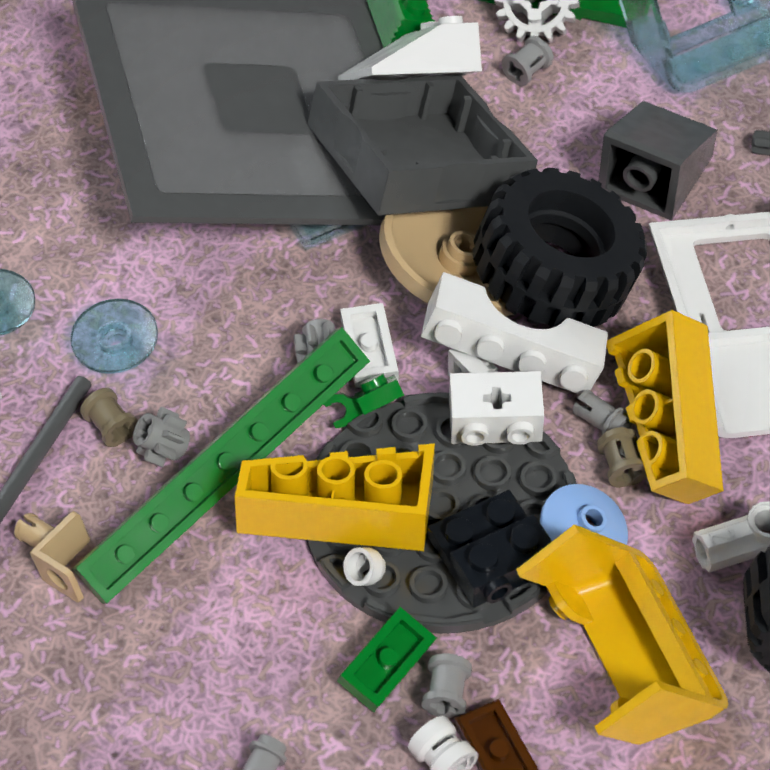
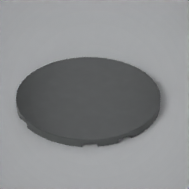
M446 392L404 396L400 402L392 403L365 415L357 416L348 423L346 428L332 442L326 443L316 460H323L329 457V453L348 451V457L376 455L377 448L395 447L396 453L418 451V445L435 443L433 484L427 527L509 489L526 515L534 514L540 522L541 510L547 498L560 487L577 484L573 472L569 470L560 454V448L544 431L542 442H530L523 445L513 443H484L478 446L451 444L449 393ZM427 532L424 551L307 540L312 557L320 572L340 596L357 609L384 623L390 619L399 607H402L431 633L446 634L475 631L497 625L517 616L549 592L546 586L528 582L511 590L504 599L498 602H486L472 608L427 537ZM368 547L377 550L386 562V570L380 581L370 586H355L347 580L343 569L344 559L347 553L354 548ZM370 569L363 572V575L365 576Z

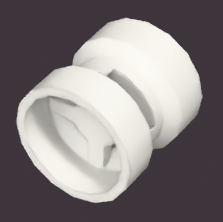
M443 715L423 725L414 734L408 745L409 751L417 761L426 762L430 770H471L478 759L477 751L469 742L459 740L456 736V727Z

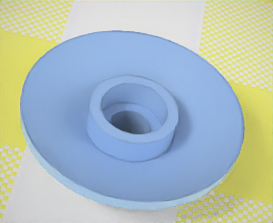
M570 484L560 487L547 498L542 507L540 524L552 541L575 524L627 545L628 528L623 513L607 494L597 488L584 484ZM586 517L589 518L595 526L590 525L587 522Z

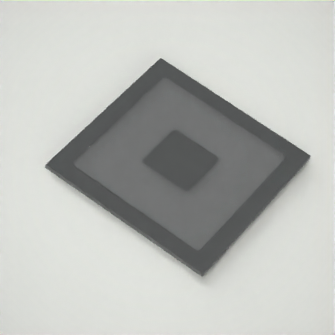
M72 0L131 223L381 225L385 215H377L307 125L316 82L338 81L340 74L384 48L367 0Z

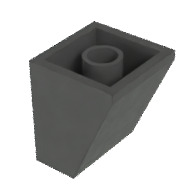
M642 101L605 132L598 182L602 183V188L608 192L613 190L621 197L622 201L672 221L713 157L717 129Z

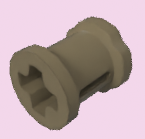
M101 388L94 391L84 400L80 413L86 421L93 422L100 430L102 441L106 446L116 447L133 436L138 420L133 414L126 413L117 403L118 397L112 389Z
M625 427L613 428L606 431L597 440L598 451L600 454L605 455L609 466L607 473L608 481L617 488L638 484L647 476L635 446L638 438L633 429ZM620 441L621 445L617 446L616 442Z

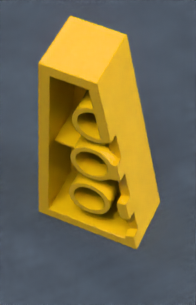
M670 310L608 339L606 345L608 353L615 356L618 368L614 371L618 385L625 388L630 405L626 407L628 418L631 423L636 424L640 436L636 443L651 491L685 504H691L723 492L708 326L679 312Z
M435 443L418 445V451L396 453L395 447L377 448L376 455L348 457V451L329 453V457L323 460L307 461L304 455L243 460L235 492L237 533L424 551L433 484Z

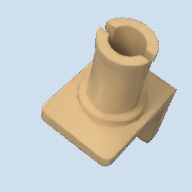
M72 511L54 528L34 513L23 515L24 519L32 524V527L19 519L15 526L14 535L19 541L33 547L30 554L42 580L79 603L84 596L74 573L65 566L90 542L81 516Z

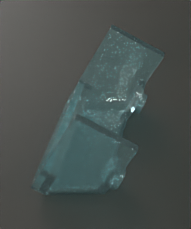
M619 0L632 45L669 88L676 92H694L770 60V0H728L730 13L670 37L667 25L662 19L657 0Z

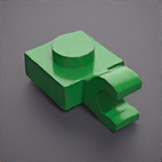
M379 373L359 384L362 390L355 393V396L336 392L324 404L325 407H328L338 402L346 408L345 414L333 421L335 428L345 427L357 416L370 413L404 396L395 375L386 378L384 373Z

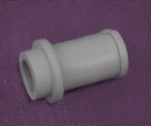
M590 390L584 391L578 399L589 405L592 410L576 402L573 406V414L601 430L602 435L613 428H631L632 423L629 421L626 409L623 407L616 409L594 395Z
M260 735L258 741H252L249 745L251 754L243 770H277L278 766L285 765L287 761L284 755L287 747L274 737Z

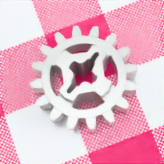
M494 0L496 5L504 7L496 12L499 21L508 19L504 29L507 33H511L516 29V38L519 42H522L528 35L545 36L546 40L552 43V33L557 30L562 35L567 33L563 24L565 21L575 23L576 16L570 9L578 8L580 5L579 0H543L540 2L539 8L534 9L531 5V2H534V0ZM512 10H516V13H524L527 16L528 25L518 20ZM552 14H558L552 21L544 24V21Z

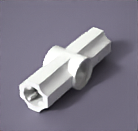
M760 502L754 505L746 516L695 531L692 541L696 557L702 569H707L710 573L754 559L761 551L766 552L770 545V534L760 530L770 532V502Z

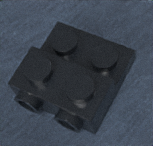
M510 489L427 527V537L472 608L486 602H498L504 599L511 590L528 582L535 584V582L520 578L516 569L552 542L534 514L526 515Z

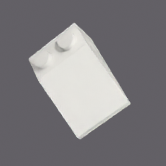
M446 16L438 18V21L421 23V30L408 33L340 74L338 80H398L420 76H465L481 72L478 22L463 23V16Z

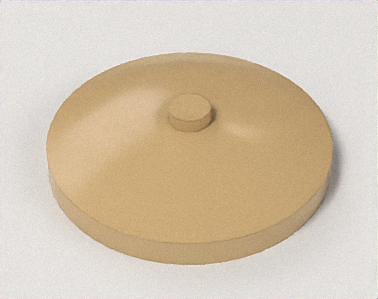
M488 206L384 216L379 231V243L383 258L396 279L413 295L428 304L442 273L445 272L485 287L490 301L505 317L513 314L505 309L506 303L501 299L496 301L489 293V284L482 283L476 270L477 266L473 260V241Z

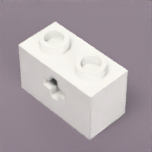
M541 371L450 373L451 444L478 446L484 443L523 445L530 442H542L544 404Z

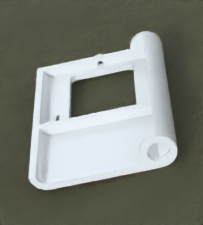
M770 212L740 215L728 214L718 217L649 223V230L676 312L702 323L703 321V324L708 326L718 436L722 438H740L770 435V327L730 331L721 328L694 249L695 245L755 239H767L770 241Z

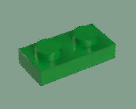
M399 607L343 671L337 682L374 713L430 648L437 637L402 607Z

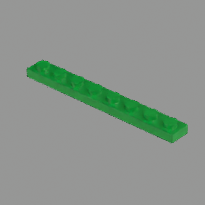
M343 327L336 329L80 560L72 570L101 603L107 604L237 485L243 460L265 459L363 369L370 360Z

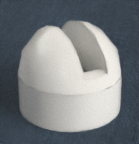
M368 547L354 548L347 553L344 559V574L347 580L355 586H370L382 579L386 570V562L375 549ZM370 569L369 572L364 576L363 572Z

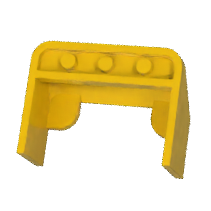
M574 524L516 569L520 578L547 587L551 594L549 603L560 618L564 620L569 618L584 626L620 696L610 705L611 714L594 726L598 735L642 745L712 719L728 707V699L662 576L653 562L640 550Z

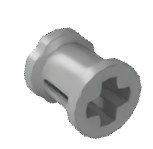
M531 36L525 40L523 48L518 52L507 54L502 59L501 66L504 74L510 81L523 87L532 80V75L540 68H548L552 64L554 56L546 42L538 36Z
M442 653L432 656L428 664V670L432 674L429 692L425 693L422 698V708L434 716L458 717L464 714L466 710V701L462 697L465 680L472 673V664L464 657L455 654Z

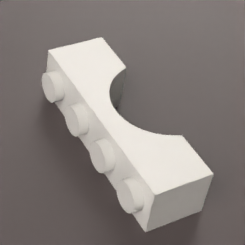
M443 272L428 302L421 337L516 372L541 371V381L581 395L584 391L592 389L604 368L608 332L571 318H566L558 326L549 329H534L522 326L511 321L495 308L487 295L485 287Z

